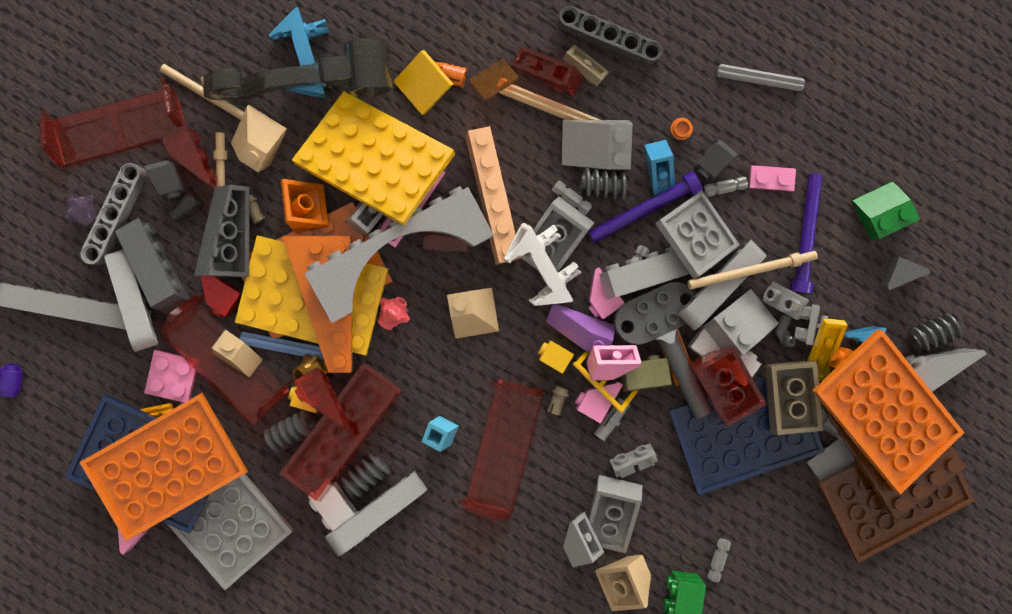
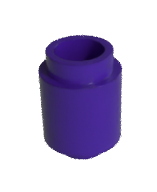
M6 363L5 366L0 367V396L17 397L18 392L21 391L24 369H21L19 364Z

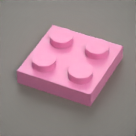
M154 350L144 393L184 403L190 400L199 359Z

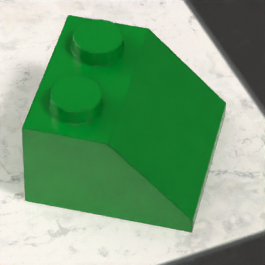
M890 182L852 200L870 240L883 238L920 220L911 199L894 182Z

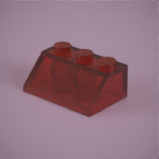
M734 345L708 352L689 363L691 370L720 421L726 427L767 405Z

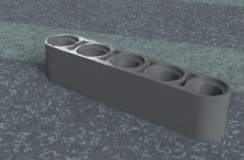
M566 6L560 11L558 24L565 32L649 66L654 65L662 55V47L657 41L572 6ZM571 15L574 18V22L566 23L563 17ZM589 23L594 26L595 30L587 32L583 26ZM611 32L614 34L615 39L607 40L604 34ZM625 42H634L636 48L628 49L625 46ZM645 50H654L656 57H648Z

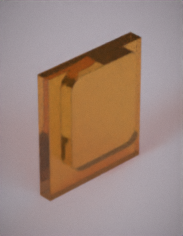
M501 59L471 78L470 82L486 100L516 82L519 77L507 62Z

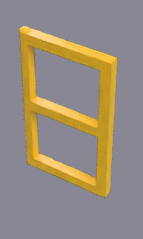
M585 350L573 365L620 413H623L639 390L631 391L620 405L603 388L607 380H601L599 383L596 380H591L590 374L580 365L590 353Z

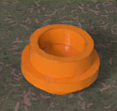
M678 118L671 124L670 132L675 139L686 140L691 136L693 126L688 119Z

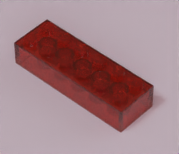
M363 363L280 474L315 501H321L402 394V390L369 365Z

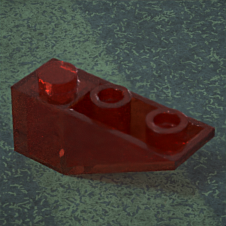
M183 125L161 136L169 156L211 188L215 189V187H218L216 184L218 177L214 170L208 166L207 162L210 159L206 151L201 149L199 145L201 138L196 130H191L187 125Z

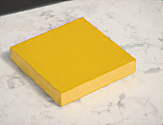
M425 50L420 51L394 80V83L422 115L426 114L453 85Z

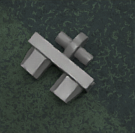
M772 282L763 296V302L796 320H799L803 308L809 301L776 282Z
M812 304V307L805 306L799 319L810 320L809 328L796 327L794 338L806 342L807 345L814 344L817 328H820L823 318L828 319L829 317L822 315L821 323H818L819 305Z

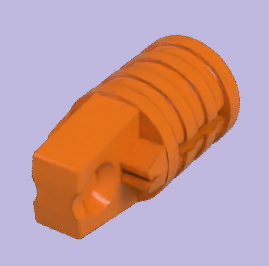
M435 62L450 79L453 86L463 88L467 68Z

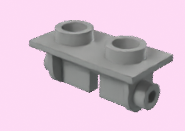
M651 444L640 445L633 451L618 454L615 458L609 460L616 478H624L635 473L634 465H638L639 470L654 466V463L658 462L657 455Z

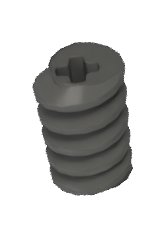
M585 168L580 180L579 195L581 196L583 190H586L588 197L592 191H595L597 198L603 192L605 198H608L609 193H612L613 199H616L620 193L622 200H625L627 190L625 173L620 172L617 177L616 171H611L608 177L607 170H603L599 176L598 169H594L590 175L589 168Z
M944 314L941 318L937 317L933 321H927L925 324H919L917 328L912 327L908 330L910 345L918 355H921V348L925 352H929V344L933 349L938 348V342L943 346L946 345V338L949 342H954L955 336L958 339L963 337L959 323L949 314Z
M301 410L300 414L295 413L293 417H287L285 421H280L278 425H272L271 429H265V441L273 451L281 453L293 445H297L299 442L312 437L316 431L315 422L308 411Z
M369 454L370 462L363 459V468L355 465L357 473L354 474L349 470V479L344 476L341 477L343 488L354 501H357L356 495L359 497L364 495L363 490L369 491L371 489L370 484L373 486L377 485V478L383 480L385 478L384 473H391L389 467L379 456L375 457Z

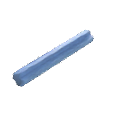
M242 332L239 338L248 346L298 356L309 354V356L314 357L317 355L319 360H324L320 346L249 332Z

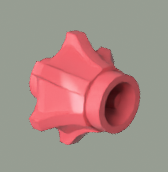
M383 297L380 300L381 311L377 321L383 328L392 330L394 326L400 323H407L410 320L407 314L409 311L406 308L407 302L403 298L386 299Z

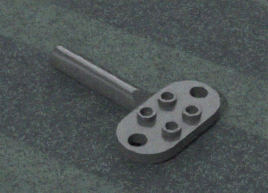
M672 282L626 302L615 313L613 324L616 334L627 344L640 345L652 340H657L660 343L694 418L699 419L710 414L712 411L676 337L677 329L687 324L678 315L684 307L680 302V297L682 294H686L691 300L696 294L684 283ZM623 321H628L631 324L632 330L630 333L622 331L621 324Z

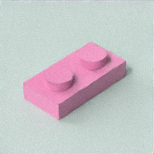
M752 165L750 166L748 188L793 192L796 169Z

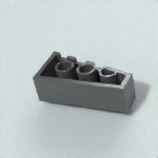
M237 185L215 187L194 276L249 277L250 187Z
M137 218L115 231L151 308L170 316L192 304L190 297L167 259L163 246L155 238L154 234L156 232L149 222L146 223Z

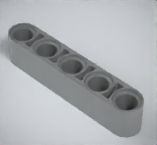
M127 163L121 167L82 247L80 254L85 263L102 265L106 262L104 255L112 252L118 239L115 231L125 225L146 181L147 173L141 166ZM136 169L137 176L132 180L130 174ZM126 189L127 197L122 200L121 192ZM116 209L118 215L116 219L113 220L111 218V213L113 210ZM106 229L108 236L103 240L102 232ZM95 249L98 252L96 260L92 258V252Z
M750 239L744 244L745 247L742 250L739 249L716 274L760 264L767 255ZM748 276L703 286L680 310L678 315L693 331L698 329Z
M124 250L104 255L128 338L134 352L158 345L141 286Z
M413 471L409 477L400 480L329 533L325 539L337 556H341L428 489L417 473Z

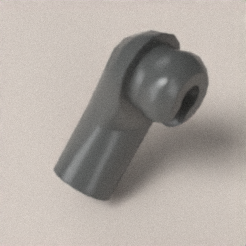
M781 314L778 321L779 324L776 326L774 333L780 345L791 348L795 344V338L788 331L792 318Z

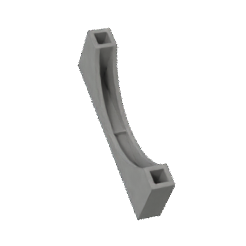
M461 186L449 192L450 197L442 200L441 196L429 202L431 207L424 211L421 207L416 209L405 226L393 221L389 223L390 229L384 232L378 229L369 234V240L362 243L359 239L349 244L350 250L342 254L340 250L327 256L329 261L322 265L317 261L306 267L308 272L305 273V276L331 323L353 312V293L363 267L381 247L390 241L407 234L435 232L449 235L473 247L494 236L469 187L463 190Z

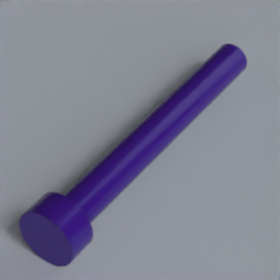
M691 171L682 176V182L588 231L592 241L596 243L688 193L694 196L703 191L697 175Z
M811 173L808 177L799 254L812 252L814 248L823 176L821 174ZM812 261L804 262L801 266H797L796 280H791L790 284L791 291L799 294H813L814 283L809 282Z

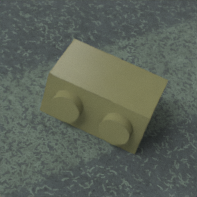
M660 355L646 357L647 361H641L640 367L620 376L623 392L672 385L668 359H660Z

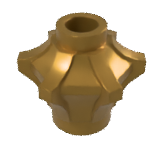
M305 354L301 364L293 370L294 380L299 385L316 384L322 386L324 385V374L327 373L326 364L323 360H319L317 355L311 357L309 354Z

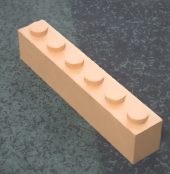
M489 126L470 130L465 135L484 218L494 235L489 240L495 265L507 263L504 257L516 234Z

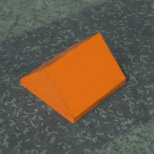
M288 179L281 180L285 221L295 233L324 228L329 225L323 184Z

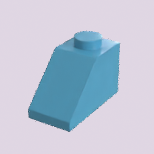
M666 140L644 145L645 161L653 195H658L675 186L674 157Z

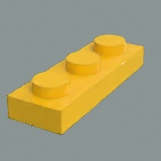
M823 318L807 361L817 362L818 379L821 381L829 375L831 368L828 365L831 362V356L839 349L848 326L845 320Z

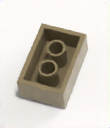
M801 361L764 365L770 432L776 435L823 431L821 401L812 391L819 385L817 362Z

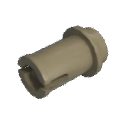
M249 195V217L252 224H256L264 220L265 216L256 202L258 200L257 197L254 198L253 195Z
M556 386L555 389H552L553 396L547 411L555 415H561L565 399L569 397V394H567L568 389Z

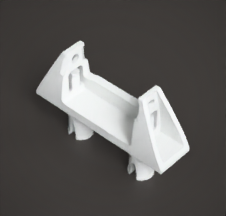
M523 223L516 233L504 259L511 263L517 257H521L528 252L530 253L532 261L547 286L538 292L537 296L530 299L529 302L534 306L572 302L573 299L566 288V283L581 274V271L576 269L578 265L572 262L566 268L557 272L545 252L547 245L561 237L560 234L556 233L557 228L552 225L537 236L531 226Z

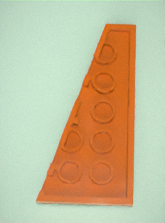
M282 236L328 373L352 372V313L331 323L305 276V273L308 272L306 267L317 261L322 265L329 261L327 256L340 250L341 254L350 250L348 245L352 243V236Z

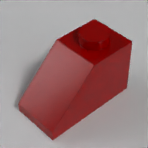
M201 276L206 304L212 307L210 311L219 317H223V315L231 316L240 303L242 292L220 277Z

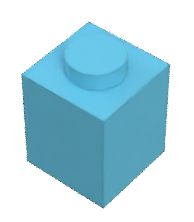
M439 416L428 423L421 442L441 452L452 444L459 426Z

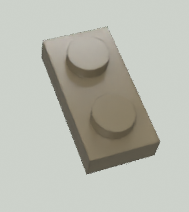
M576 45L569 49L562 58L571 69L577 70L589 83L596 86L609 73L608 70Z

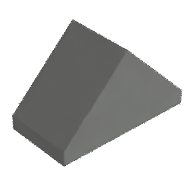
M894 257L890 261L880 287L882 291L892 290L931 272L928 268L901 257Z

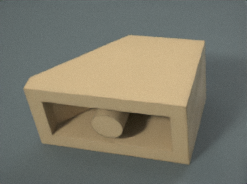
M226 330L212 347L214 355L249 378L263 360L247 344Z

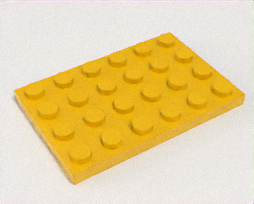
M343 91L292 161L298 167L405 226L449 164L455 152L450 147Z
M257 235L249 265V277H246L235 323L318 343L284 242ZM366 263L358 277L352 302V352L362 355H367L388 268Z

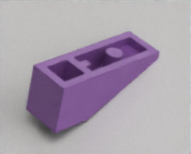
M552 304L546 322L582 349L591 352L593 346H611L615 333L613 324L559 304Z

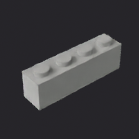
M669 247L664 249L665 254L659 255L658 251L646 254V259L639 261V258L636 257L625 261L626 265L619 267L618 263L605 267L606 272L600 273L599 276L608 300L690 273L673 248Z

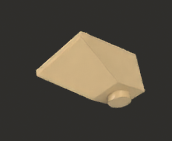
M248 105L231 142L239 161L257 172L269 167L287 128Z
M492 288L447 295L455 338L499 331Z
M643 555L627 556L595 570L612 611L644 609L647 607L651 574Z

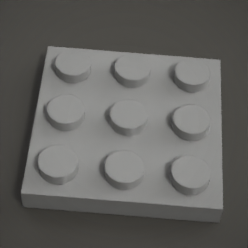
M703 191L655 223L693 279L702 275L739 246V243Z

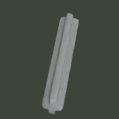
M720 64L717 68V76L721 78L794 91H802L805 80L798 77Z

